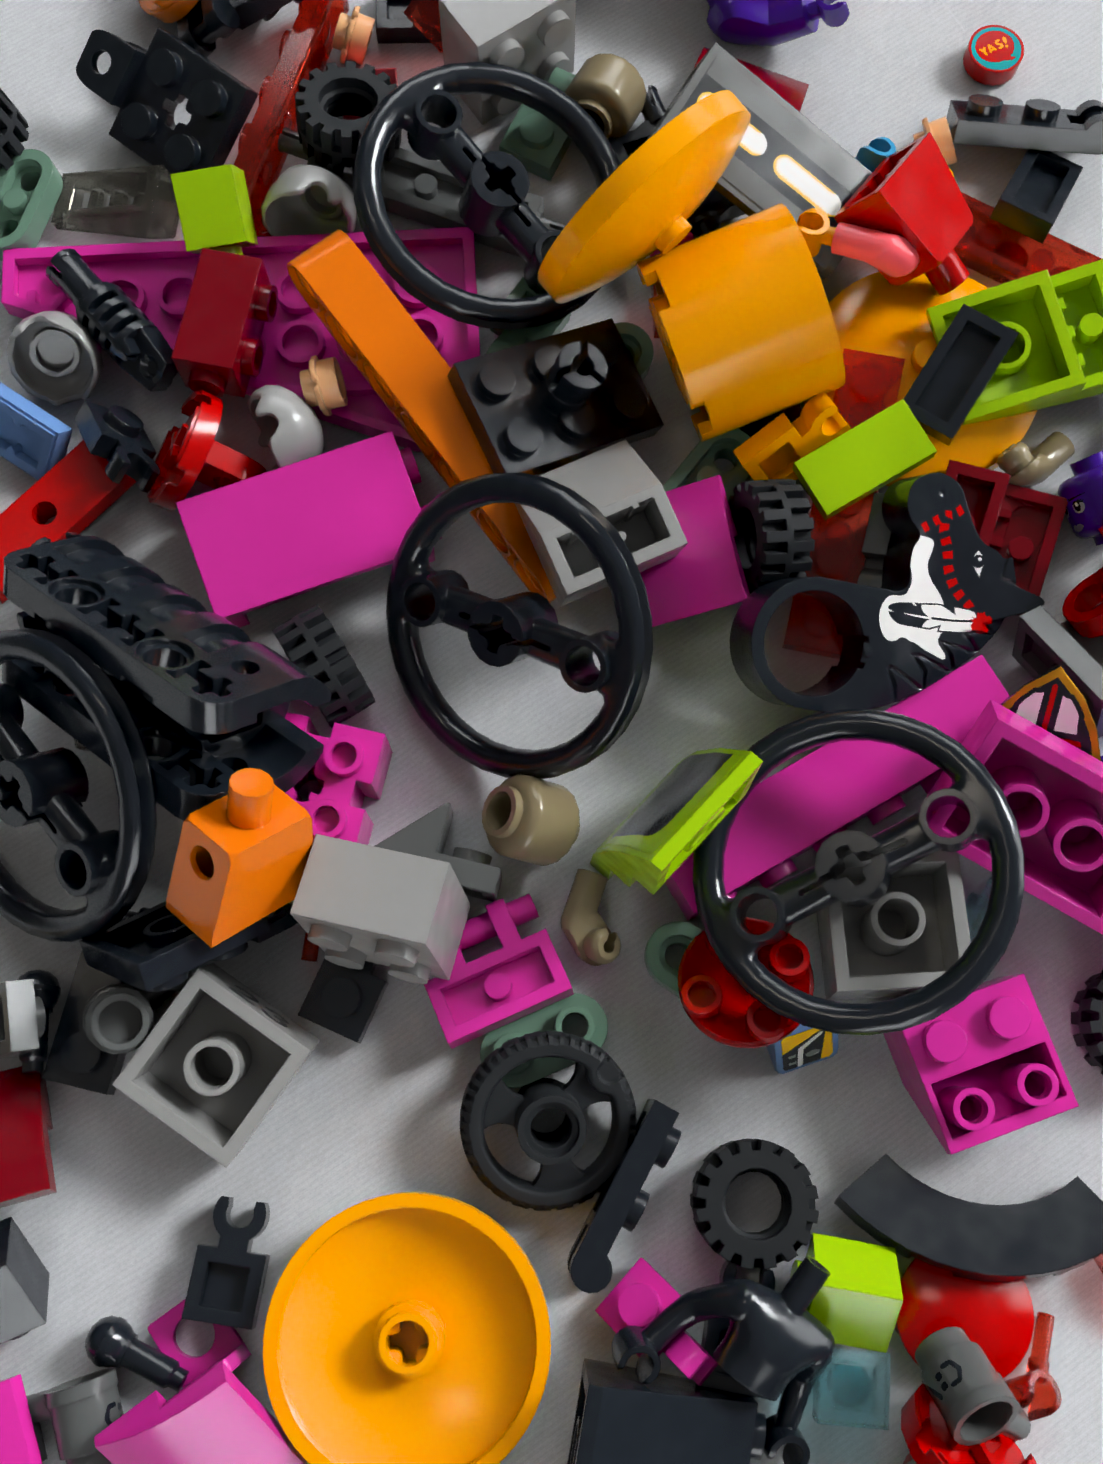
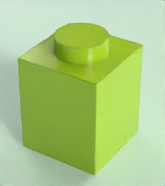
M232 164L170 174L187 252L201 255L202 248L243 255L242 248L258 245L245 175L242 169Z
M812 1233L813 1236L810 1240L806 1256L808 1255L821 1263L831 1275L815 1296L807 1311L831 1331L835 1344L886 1353L903 1304L896 1249ZM794 1261L791 1269L790 1279L799 1267V1265L802 1263V1261Z

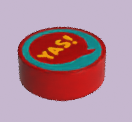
M987 25L981 27L973 33L963 56L964 68L972 79L981 84L990 86L1004 84L1014 77L1023 59V42L1013 30L1005 26Z

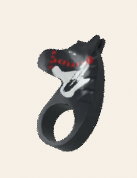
M940 472L929 473L899 480L890 485L884 494L882 516L886 526L893 535V542L888 547L887 554L884 557L882 585L880 588L824 577L786 578L769 582L751 593L738 609L730 631V654L735 671L743 684L756 696L770 703L822 712L838 709H873L898 702L926 689L973 657L993 637L1005 617L1028 612L1040 605L1043 606L1045 602L1041 597L1016 586L1013 558H1003L998 551L989 547L981 540L973 524L966 497L960 484L946 474ZM801 592L814 597L826 607L835 623L837 635H842L843 646L837 666H831L827 674L814 686L794 693L784 687L772 674L765 657L764 638L768 622L775 610L786 599Z

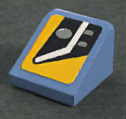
M800 1024L790 1035L766 1047L775 1071L779 1074H784L833 1057L837 1054L839 1048L838 1034Z

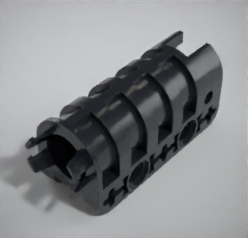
M66 532V539L51 542V539L44 537L37 540L30 547L13 551L4 557L3 594L8 600L24 610L17 613L19 627L45 630L68 640L87 654L111 679L125 700L136 722L147 755L164 757L160 760L149 759L156 802L175 817L184 821L190 813L228 795L229 779L238 770L244 768L263 770L273 778V782L283 792H287L302 780L319 759L324 745L285 719L290 702L294 700H302L313 708L330 702L332 694L327 686L268 646L251 642L249 636L242 629L218 614L207 612L206 608L198 600L180 588L166 584L157 573L139 561L125 556L119 548L109 541L96 536H81L74 532ZM16 659L2 664L3 683L11 685L22 699L111 767L104 743L92 718L76 695H64L74 693L60 678L48 669L31 661Z

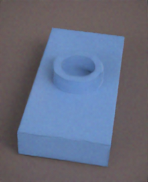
M0 382V456L39 480L66 456L73 429Z

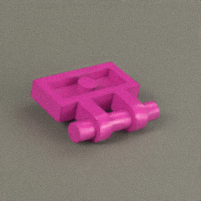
M529 893L506 904L503 898L485 905L487 912L467 920L450 980L435 977L428 980L427 984H424L451 1049L574 994L571 983L546 928L521 939L516 927L539 917ZM498 936L502 948L466 963L461 951Z

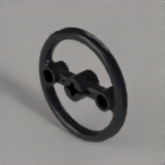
M482 62L452 63L425 70L402 82L384 97L369 117L359 140L353 170L354 202L359 223L371 250L387 273L410 295L432 310L456 321L483 328L514 330L538 327L561 319L583 306L600 288L570 302L558 304L538 282L537 277L541 263L561 233V230L549 231L524 202L530 186L529 175L524 165L516 157L503 151H489L484 154L460 126L463 118L462 107L454 95L484 94L499 96L519 102L538 111L558 125L573 140L585 157L594 175L598 189L620 166V162L611 143L595 120L574 99L553 84L529 72L500 64ZM429 123L439 125L441 128L431 126ZM398 129L408 131V143L417 155L427 160H440L463 187L458 204L459 213L465 225L474 233L484 237H498L503 234L525 260L524 279L529 288L539 295L517 299H503L470 293L439 278L426 269L409 252L395 232L389 219L381 190V169L384 154L391 137Z
M518 472L485 474L457 483L441 492L425 506L406 531L395 555L388 582L386 604L388 641L394 666L405 694L421 720L437 739L465 761L481 770L505 778H510L517 774L529 775L539 779L557 777L587 765L606 752L626 731L640 707L649 680L653 653L652 615L645 584L632 553L616 528L593 504L574 490L545 477ZM494 503H516L533 507L554 517L570 529L589 549L602 570L611 591L618 619V633L605 630L588 636L558 624L553 606L538 593L526 591L494 600L471 591L466 580L456 571L447 569L441 571L433 570L429 565V556L444 532L460 517L476 508ZM445 623L467 632L474 653L480 660L490 666L502 667L532 658L560 669L562 678L569 687L582 693L598 691L603 696L604 704L598 715L582 732L571 740L555 747L530 750L513 748L495 742L477 732L461 719L443 697L433 680L425 660L419 636V627ZM593 652L598 657L600 663V671L595 666L593 660Z
M20 628L0 631V665L9 660L16 659L31 661L48 669L60 678L78 697L92 718L104 743L113 770L118 796L119 831L113 829L100 833L82 809V802H86L89 794V781L86 769L80 758L72 750L64 747L39 752L22 729L24 709L17 691L11 685L0 684V819L5 824L14 828L39 822L58 848L55 855V871L61 886L70 895L75 897L86 896L87 899L86 906L77 910H62L49 906L33 897L21 887L0 861V914L11 924L33 936L53 942H74L91 937L97 932H104L121 921L135 904L148 878L154 856L157 829L156 794L150 761L140 731L125 700L111 679L87 654L68 640L45 630Z
M838 709L809 715L776 729L753 744L747 751H752L763 763L748 792L693 852V887L698 915L707 939L725 969L747 993L773 1012L803 1026L835 1034L876 1035L902 1031L933 1020L963 1002L987 979L1005 953L1019 920L1025 888L1024 852L1017 821L1004 792L986 767L961 743L932 725L903 714L874 709ZM840 741H874L895 745L916 753L941 768L952 779V785L948 789L944 788L934 791L926 797L918 813L873 836L853 830L835 833L820 846L816 854L814 866L769 889L753 886L743 889L735 898H729L726 895L724 884L725 851L729 833L739 809L760 781L774 768L794 755L816 746ZM948 804L957 805L965 809L970 815V823L966 830L959 836L952 838L941 837L929 828L933 812L939 807ZM984 839L989 844L992 860V885L987 911L978 932L963 955L944 974L917 991L892 1000L867 1004L835 1002L812 996L790 986L769 971L758 959V952L761 948L777 944L783 940L789 933L792 924L838 901L847 906L855 907L874 904L887 892L893 873L939 850L946 852L960 851L967 848L973 841ZM907 842L905 845L885 854V852ZM853 853L861 862L869 859L872 861L863 868L866 880L856 886L847 877L840 879L837 877L846 870L843 859ZM822 885V887H820V888H818V889H816V890H814V891H812V892H810V893L804 895L806 892H808V891H810V890H812V889H814V888H816V887ZM771 899L776 905L778 912L777 921L767 933L753 935L747 928L745 921L746 912L755 901Z

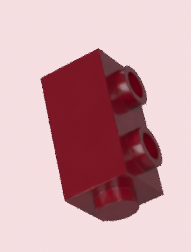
M202 248L171 357L185 386L195 392L202 389L218 398L223 397L224 394L245 398L250 376L257 377L259 375L264 351L263 342L260 340L265 322L271 323L274 320L278 304L277 287L271 285L263 259Z

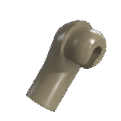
M1057 431L1048 436L1031 453L1029 447L1023 442L1012 444L998 456L997 464L1006 474L1011 475L1009 484L1020 487L1035 486L1046 480L1075 453V448L1066 435Z
M578 869L561 917V929L581 960L593 966L612 963L620 953L621 941L616 932L611 933L598 912L608 878L590 870Z

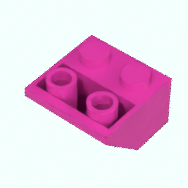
M1024 973L997 977L982 983L963 1002L933 1020L902 1031L883 1033L905 1089L947 1154H955L1079 1106Z

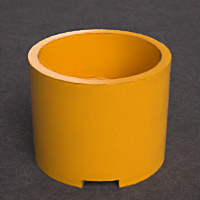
M777 204L676 246L664 255L659 253L636 264L642 285L646 284L647 287L652 284L655 285L657 296L648 299L649 309L671 371L685 403L689 404L691 410L698 407L700 409L699 413L690 417L701 442L805 402L819 393H828L845 385L846 377L842 349L822 281L806 241L794 217L784 204Z

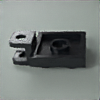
M159 27L148 50L134 43L124 41L110 32L94 30L91 32L76 65L77 76L88 89L109 104L120 108L109 135L169 178H171L170 174L224 165L259 95L256 91L172 33ZM108 52L111 58V65L105 74H100L97 68L98 58L102 53ZM184 99H188L185 109L191 114V119L187 125L183 123L175 125V109Z
M165 901L113 925L104 932H97L79 942L87 966L146 992H160L183 983L188 978V971L208 961H223L236 957L247 950L248 941L261 943L291 928L298 922L290 914L293 904L288 903L215 947L210 948L166 908Z

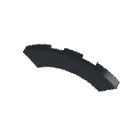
M885 1154L846 1188L834 1202L857 1226L881 1244L895 1248L896 1253L908 1259L911 1257L917 1258L927 1264L951 1271L953 1276L966 1279L1010 1283L1018 1279L1039 1278L1048 1275L1057 1276L1083 1266L1103 1254V1201L1078 1176L1056 1192L1034 1201L1011 1205L980 1204L958 1199L929 1187L914 1178Z

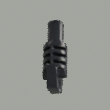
M69 248L57 252L50 261L54 266H47L46 276L73 302L76 307L77 321L81 325L88 327V333L118 366L151 392L166 391L172 384L178 370L171 358L173 349L159 329L127 297L118 285L102 282L76 250Z

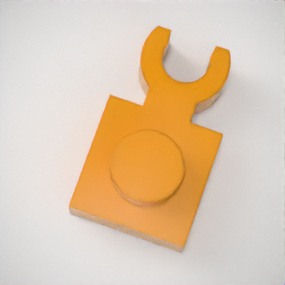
M822 392L807 401L802 408L800 417L792 423L783 412L733 450V453L754 481L768 479L797 480L798 477L792 469L794 462L813 452L821 445L823 446L849 431L851 427L838 412V408L826 392Z

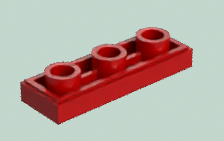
M84 440L0 514V602L2 604L8 600L3 594L4 557L7 554L28 548L44 537L51 539V542L66 539V532L80 534L136 483L133 478L126 474L120 484L112 482L105 473V466L108 463L107 459L90 454ZM56 516L51 523L45 524L49 518Z

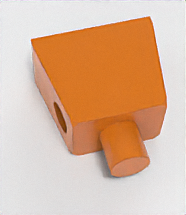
M244 768L233 773L229 779L228 795L190 813L182 824L166 898V908L210 948H213L293 901L313 845L312 818L307 810L274 784L273 778L265 771L255 768Z

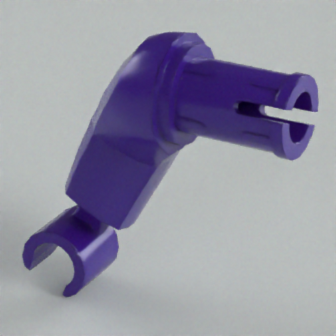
M706 0L710 7L706 21L711 31L722 41L738 45L777 46L818 31L820 18L830 27H839L847 21L850 14L846 2H837L830 5L837 0Z

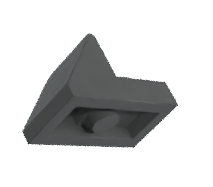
M450 803L441 805L375 845V847L449 862L467 896L492 902L497 900L502 882L501 868L490 865L492 856L462 847H455L452 856L443 854L453 818V810Z

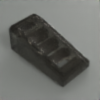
M164 165L63 173V189L55 205L51 223L58 230L144 239L175 238L180 217L171 175ZM89 193L87 208H82L84 194ZM108 196H111L109 205L106 206ZM131 198H134L133 204H130Z

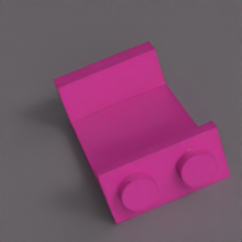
M392 431L176 502L213 612L224 617L239 628L250 624L247 616L249 612L392 564L406 531L420 511L427 506H419L412 485L422 481L411 448L407 447L399 450ZM434 548L429 556V563L435 561Z

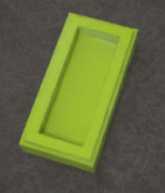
M902 399L794 462L792 469L823 519L827 520L932 459L937 450L905 400Z

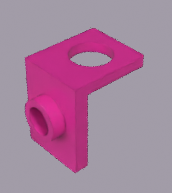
M186 1299L151 1323L147 1328L160 1351L179 1361L180 1367L189 1371L187 1379L182 1386L183 1389L163 1405H166L221 1362L232 1372L252 1355L235 1327L213 1324L215 1339L207 1353L201 1356L185 1354L177 1345L176 1329L182 1320Z

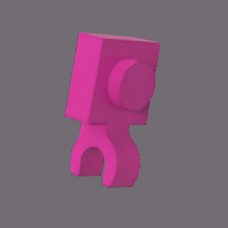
M640 1257L596 1308L595 1312L615 1333L627 1326L644 1328L681 1295L647 1261ZM686 1330L658 1352V1356L664 1352L687 1378L693 1379L699 1386L702 1385L718 1365L717 1361ZM636 1353V1355H637L639 1358H640V1356L643 1354V1353Z

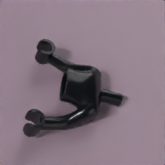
M807 1255L781 1293L749 1279H736L694 1289L676 1299L646 1327L627 1326L619 1330L614 1335L611 1344L615 1365L618 1370H621L632 1355L643 1353L636 1364V1375L640 1383L651 1384L658 1377L661 1370L658 1352L670 1344L678 1335L702 1321L720 1318L729 1319L730 1323L725 1336L713 1352L717 1363L732 1378L765 1399L776 1401L781 1394L777 1413L766 1418V1437L763 1450L768 1459L774 1458L778 1449L786 1444L782 1455L784 1464H808L810 1449L798 1427L814 1383L832 1360L835 1341L831 1331L810 1314L807 1308L831 1274L821 1263Z

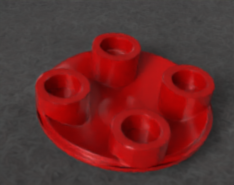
M746 917L745 919L747 928L753 935L767 933L774 926L771 922L757 918ZM704 930L689 944L679 965L678 992L686 1014L693 1024L705 1035L731 1047L759 1048L784 1039L800 1025L773 1012L747 993L725 969L710 945ZM788 933L779 943L761 948L758 952V959L769 971L790 986L813 996L814 975L810 963V954L802 941Z
M917 1258L910 1263L900 1280L903 1304L895 1325V1331L899 1334L906 1351L913 1361L918 1365L915 1360V1352L921 1342L929 1335L946 1327H960L965 1331L971 1342H976L982 1348L995 1370L1003 1378L1009 1375L1024 1358L1033 1335L1034 1309L1025 1281L1023 1279L1013 1280L1010 1283L977 1281L953 1276L951 1271L927 1264Z

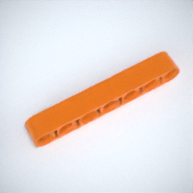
M337 229L289 261L286 265L288 273L301 296L449 488L467 479L485 474H493L447 377L451 370L450 366L351 238L342 230ZM494 503L469 512L530 592L540 594L550 603L556 599L554 591L515 504Z

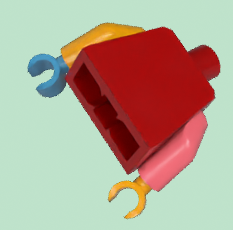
M930 132L897 152L894 143L886 137H878L872 140L868 146H863L859 149L855 159L869 169L872 174L834 216L838 223L837 227L830 226L828 216L817 208H810L804 211L797 221V225L812 257L819 253L822 244L831 246L832 254L864 261L878 269L891 285L900 286L925 274L938 295H944L962 284L970 275L954 247L972 226L973 214L954 179L952 170L948 167Z

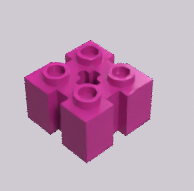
M287 712L285 719L324 745L322 754L311 770L295 786L285 792L305 808L312 818L313 842L316 834L368 845L374 824L366 810L362 809L365 797L381 799L393 753L386 735L334 722L330 738L319 735L308 716ZM317 780L323 787L320 794L310 792L309 801H302L298 794L299 789L308 781Z

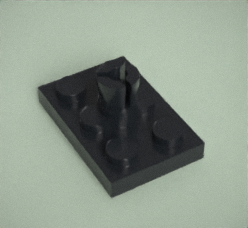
M612 318L454 363L447 375L493 474L521 472L537 475L564 466L625 439L630 444L654 436L664 426Z

